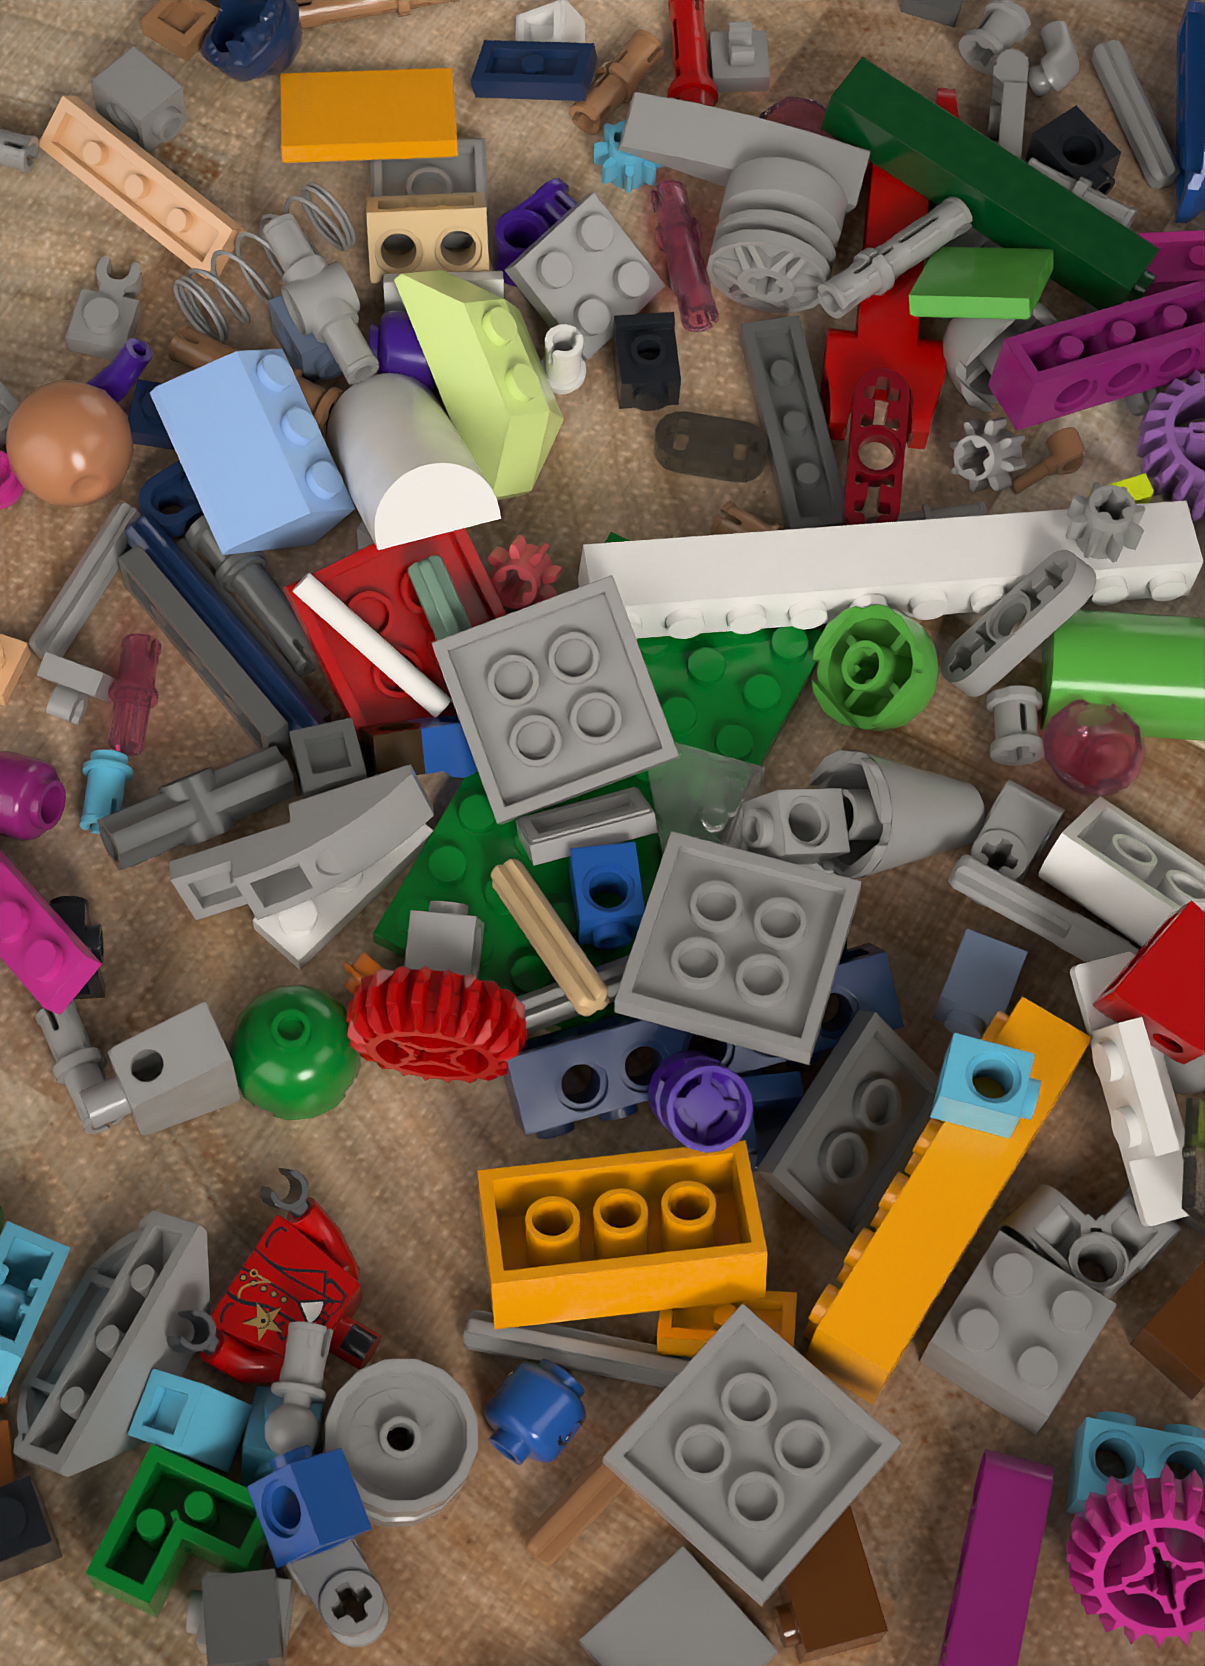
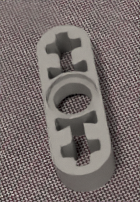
M1060 550L1048 556L951 645L942 662V675L944 679L970 697H977L988 692L1088 601L1096 585L1094 569L1069 550ZM1026 614L1018 629L1010 635L1016 622Z

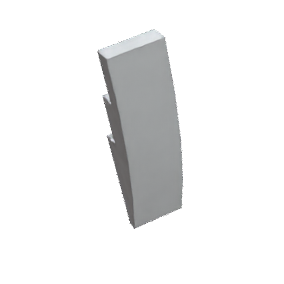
M635 92L632 95L618 146L620 151L723 187L727 185L730 172L741 163L756 158L784 157L809 163L828 173L843 187L848 201L846 208L848 213L857 205L870 151L766 119L699 103Z

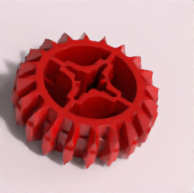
M401 966L396 968L395 971L382 969L376 971L375 975L361 978L360 985L355 986L353 1000L349 1001L346 1022H349L347 1037L350 1039L349 1046L360 1053V1056L366 1061L377 1062V1065L382 1069L397 1070L402 1076L415 1075L422 1077L425 1081L430 1078L439 1079L448 1084L452 1080H462L471 1084L477 1079L490 1081L498 1076L506 1075V1069H508L506 1061L518 1056L519 1052L525 1050L527 1037L525 1005L516 999L514 993L508 989H499V985L494 981L478 980L473 973L468 975L453 973L450 968L445 971L431 970L427 966H424L422 969H410Z

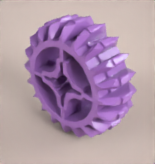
M1197 369L1188 377L1186 383L1175 378L1168 385L1165 393L1159 392L1152 399L1148 413L1143 415L1139 431L1141 432L1136 445V456L1143 458L1140 467L1141 474L1146 473L1148 478H1155L1152 485L1154 489L1153 496L1169 493L1172 496L1170 502L1187 501L1188 507L1192 509L1193 523L1205 513V421L1190 422L1188 427L1179 426L1191 420L1205 418V377Z

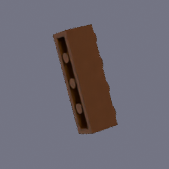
M849 1506L778 1587L782 1604L773 1607L777 1630L784 1648L795 1646L800 1664L880 1642L888 1631L851 1506Z

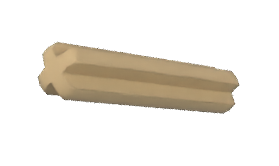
M509 859L503 865H496L491 872V878L493 879L492 887L577 1013L583 1016H590L597 1010L604 1009L609 1003L608 987L523 863L516 859Z

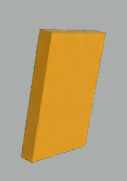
M452 68L280 73L282 162L458 156Z

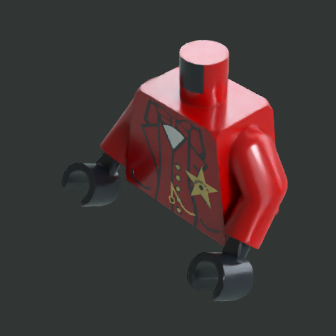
M278 1168L279 1172L290 1183L289 1193L283 1200H280L277 1194L269 1187L262 1186L260 1189V1197L265 1204L289 1211L287 1220L278 1214L276 1215L211 1316L206 1311L199 1309L178 1312L181 1318L188 1319L194 1326L195 1333L191 1342L179 1335L167 1336L168 1346L173 1351L179 1353L200 1351V1357L203 1361L243 1384L279 1382L286 1352L288 1327L291 1322L315 1323L326 1326L327 1329H332L333 1336L330 1342L329 1353H332L358 1370L363 1369L368 1364L382 1337L352 1318L362 1301L361 1285L358 1283L359 1265L339 1226L314 1198L308 1197V1182L304 1175L296 1170Z

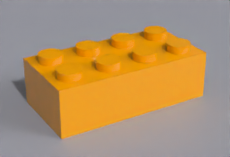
M746 1140L738 1141L723 1151L709 1153L681 1147L477 1170L480 1218L494 1330L765 1298L768 1252Z

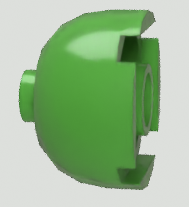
M874 604L875 606L871 605L865 608L854 606L845 609L828 623L815 645L812 660L819 661L817 670L818 681L812 680L813 693L823 711L841 725L869 731H888L904 726L927 707L936 691L940 670L935 645L923 626L897 609Z

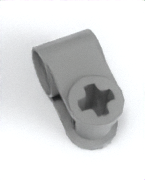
M1009 779L993 804L982 830L972 846L970 856L989 867L991 865L998 866L1000 868L998 872L1021 884L1035 859L1040 858L1065 813V809ZM970 898V899H971L972 901H974L976 904L985 906V905L979 903L978 901H976V900Z
M354 1538L330 1551L288 1564L286 1567L303 1595L309 1596L330 1633L344 1645L349 1647H365L374 1643L383 1635L389 1622V1609L381 1588L363 1560L365 1557ZM351 1596H354L358 1602L365 1603L364 1608L367 1617L358 1623H355L351 1616H344L346 1611L342 1602Z

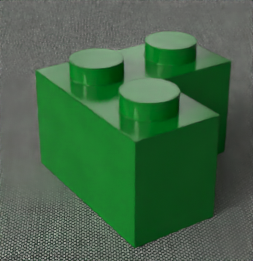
M151 1444L85 1574L95 1589L158 1618L189 1554L229 1573L259 1570L269 1550V1545L248 1488Z

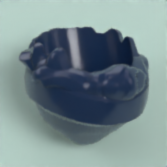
M218 0L220 8L216 21L210 26L209 33L205 35L201 47V54L211 65L218 67L219 71L238 82L276 75L291 65L302 46V25L299 19V6L296 0Z

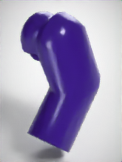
M128 339L113 361L86 384L105 390L119 403L125 398L153 357L151 348L140 339Z

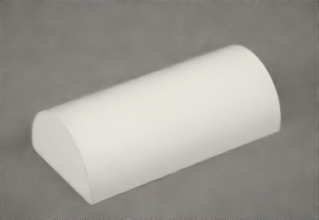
M377 374L365 381L353 384L337 400L327 424L328 448L378 550L501 519L495 493L438 399L422 382L403 374Z
M1101 796L1061 833L1038 874L1039 878L1141 947L1170 914L1191 900L1205 914V866Z

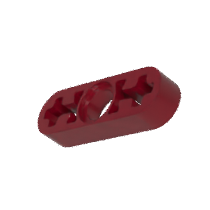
M877 368L866 372L859 379L855 388L852 401L844 488L843 526L867 524L865 523V515L858 511H862L865 506L868 487H880L877 496V512L886 515H879L877 523L898 521L901 505L910 391L905 379L899 373L890 369ZM875 389L887 390L886 396L890 400L884 417V425H872L875 414V401L871 398H873ZM868 443H881L891 451L893 462L884 469H870L861 462L859 450Z

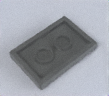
M858 1010L756 1172L836 1249L849 1252L864 1227L869 1229L871 1226L870 1224L880 1208L878 1205L898 1172H904L911 1159L915 1144L931 1120L930 1115L939 1077L876 1012Z

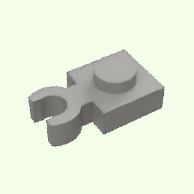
M103 256L98 261L96 277L99 291L81 288L65 337L68 351L113 360L125 342L130 338H134L142 313L140 301L133 299L141 292L143 287L140 263L133 262L128 276L117 280L111 278L113 270L110 257Z

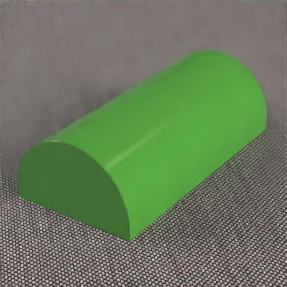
M1079 609L1042 642V730L1205 741V618Z

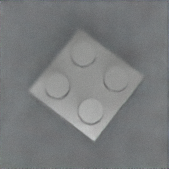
M594 192L584 196L505 269L506 273L550 329L556 325L568 324L577 328L575 336L581 332L584 339L581 357L583 361L592 357L613 337L614 316L637 314L666 286Z

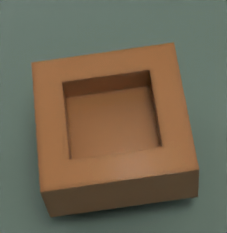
M159 0L141 18L142 31L144 35L188 62L201 49L205 35L209 33L210 26L216 21L219 8L206 0Z

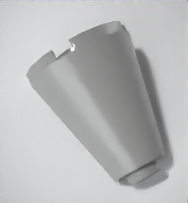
M838 750L824 757L813 772L809 785H818L817 789L842 788L850 852L818 862L817 864L824 870H834L840 876L851 879L863 878L969 845L977 839L986 819L984 802L978 790L972 784L858 750Z

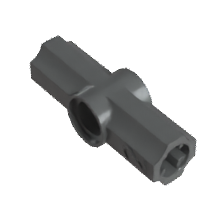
M275 745L259 749L218 769L213 770L212 767L205 768L160 787V793L97 819L100 829V837L108 856L111 857L118 870H123L128 867H134L150 858L157 857L161 853L179 845L186 848L209 840L235 828V821L296 796L294 777L287 760L281 755Z

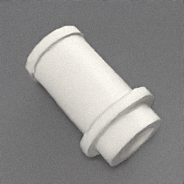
M568 324L556 325L547 332L545 337L546 355L541 360L552 391L557 394H568L578 389L584 383L587 373L586 364L581 358L584 346L583 335L580 332L575 336L577 328Z

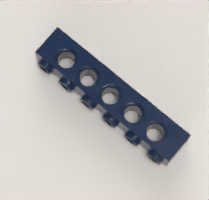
M871 943L843 950L831 989V993H836L838 996V1011L830 1021L821 1023L810 1064L824 1059V1050L837 1045L858 1010L876 1012L892 1030L904 1027L886 951ZM618 1013L526 1039L525 1050L519 1052L518 1056L506 1061L508 1069H506L507 1074L504 1075L515 1121L526 1135L536 1133L538 1139H548L573 1131L575 1129L574 1121L598 1114L602 1121L630 1116L638 1111L637 1103L649 1100L648 1089L652 1075L659 1065L677 1052L688 1051L690 1039L694 1034ZM716 1040L713 1050L709 1053L739 1077L763 1075L762 1067L786 1061L789 1067L807 1065ZM638 1047H652L654 1060L650 1069L640 1076H628L625 1071V1062L628 1055ZM578 1064L590 1066L591 1080L583 1091L577 1094L562 1092L561 1081L569 1068Z

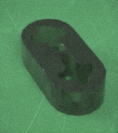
M675 411L665 415L658 422L655 429L654 455L661 466L675 473L734 483H746L756 479L763 472L766 465L768 439L758 426L746 421L687 411ZM677 434L688 436L685 450L674 448ZM736 444L747 446L745 460L733 458Z

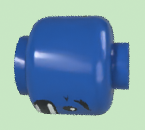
M542 1359L538 1365L529 1362L518 1364L512 1369L484 1407V1415L494 1430V1433L488 1439L489 1442L502 1455L518 1465H522L527 1457L541 1463L553 1461L559 1456L586 1419V1409L580 1399L585 1393L583 1387L564 1369L547 1359Z

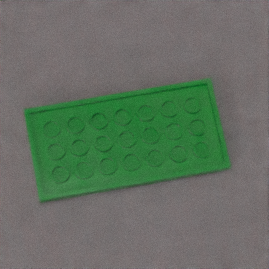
M610 532L604 543L630 540ZM790 626L764 628L749 634H737L732 631L700 633L687 639H677L671 636L638 638L637 642L680 758L531 814L632 787L639 788L654 811L658 832L620 843L635 842L644 907L646 908L671 831L718 844L722 840L819 664V661L812 660L815 645L823 632L815 628L797 629ZM477 771L464 778L375 928L373 942L405 958L411 910L429 912L430 901L469 905L468 915L477 916L485 923L478 980L494 981L499 985V989H508L516 997L553 984L557 981L492 887L493 879L491 878V872L496 865H503L509 859L521 861L577 942L568 874L570 856L533 866L519 840L515 820L502 825L497 824L479 772ZM609 891L599 892L591 897L594 903L604 908H614L624 902L620 896ZM635 939L630 944L616 949H599L593 943L579 946L595 968L630 955ZM615 1002L608 1004L602 1010H597L590 1016L578 1015L544 1029L554 1032L618 1014L615 1012Z

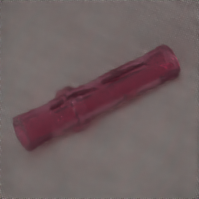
M665 180L656 185L658 191L652 189L650 192V201L658 222L655 229L656 243L659 250L666 254L683 328L690 332H704L713 327L710 320L715 323L718 322L719 312L713 298L709 276L706 271L707 268L700 248L703 236L701 225L698 219L691 214L685 185L677 180Z

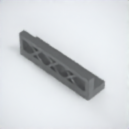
M183 538L175 544L324 722H332L331 713L226 588L219 586L214 578L215 575L195 551L189 547L185 539ZM138 544L120 556L118 559L126 589L256 746L262 749L276 745L282 756L290 751L291 741L288 722L142 547Z

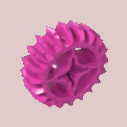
M1167 1464L1158 1478H1147L1137 1466L1132 1475V1483L1126 1485L1110 1476L1109 1482L1106 1485V1495L1089 1492L1088 1500L1085 1502V1511L1075 1512V1517L1071 1523L1072 1535L1069 1536V1541L1066 1543L1067 1562L1070 1563V1584L1074 1588V1593L1080 1594L1081 1604L1085 1608L1086 1615L1099 1614V1621L1102 1623L1105 1632L1123 1626L1124 1634L1127 1636L1130 1644L1141 1635L1146 1634L1151 1635L1158 1649H1160L1166 1637L1178 1636L1188 1647L1193 1637L1192 1632L1201 1630L1205 1633V1487L1203 1488L1202 1478L1199 1477L1195 1469L1183 1480L1174 1479V1474ZM1154 1546H1156V1547L1159 1548V1550H1160V1553H1159V1554H1158V1553H1155V1547H1154ZM1166 1560L1170 1561L1171 1567L1166 1566Z

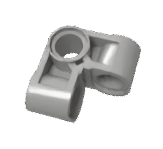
M1043 1182L998 1225V1232L1001 1231L1109 1300L1138 1271L1141 1272L1148 1267L1182 1229L1174 1220L1154 1226H1143L1140 1222L1130 1186L1117 1202L1095 1221L1089 1214L1085 1216L1058 1190L1045 1185ZM1083 1260L1094 1261L1105 1271L1107 1281L1098 1283L1085 1278L1080 1272L1077 1262Z

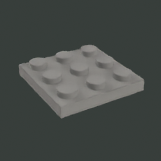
M612 575L432 643L496 822L499 825L680 758Z
M671 831L615 998V1012L809 1065L859 899L862 881Z
M742 1303L603 1456L602 1463L762 1607L897 1452L902 1443Z

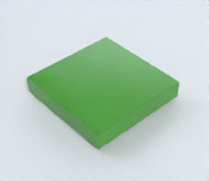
M940 247L929 258L909 294L910 315H914V317L1028 320L1054 269L1053 249Z

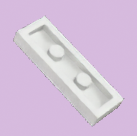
M424 824L411 837L385 857L349 880L287 910L259 920L255 917L253 919L254 929L301 970L420 854L433 830Z

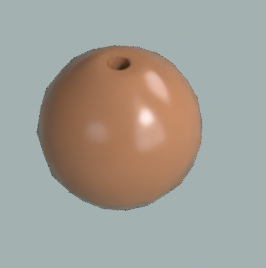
M57 380L41 385L27 394L16 407L9 421L5 436L7 456L11 470L22 486L35 498L63 508L88 506L112 494L124 480L134 454L129 419L119 404L105 390L77 380Z

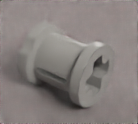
M990 0L985 6L983 19L976 29L966 31L959 41V51L963 59L975 70L985 74H993L996 55H999L1000 51H1005L1006 48L1009 50L1014 42L1023 40L1028 34L1031 21L1027 12L1022 6L1011 0Z
M1008 686L996 689L987 695L986 708L993 714L995 741L989 747L992 761L1008 766H1020L1037 762L1045 757L1047 752L1044 739L1039 737L1037 711L1043 705L1042 694L1037 692L1035 688L1029 686Z

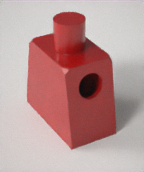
M1192 900L1166 918L1092 1004L1099 1012L1116 1023L1143 1017L1150 1045L1172 1060L1184 1065L1205 1053V914Z

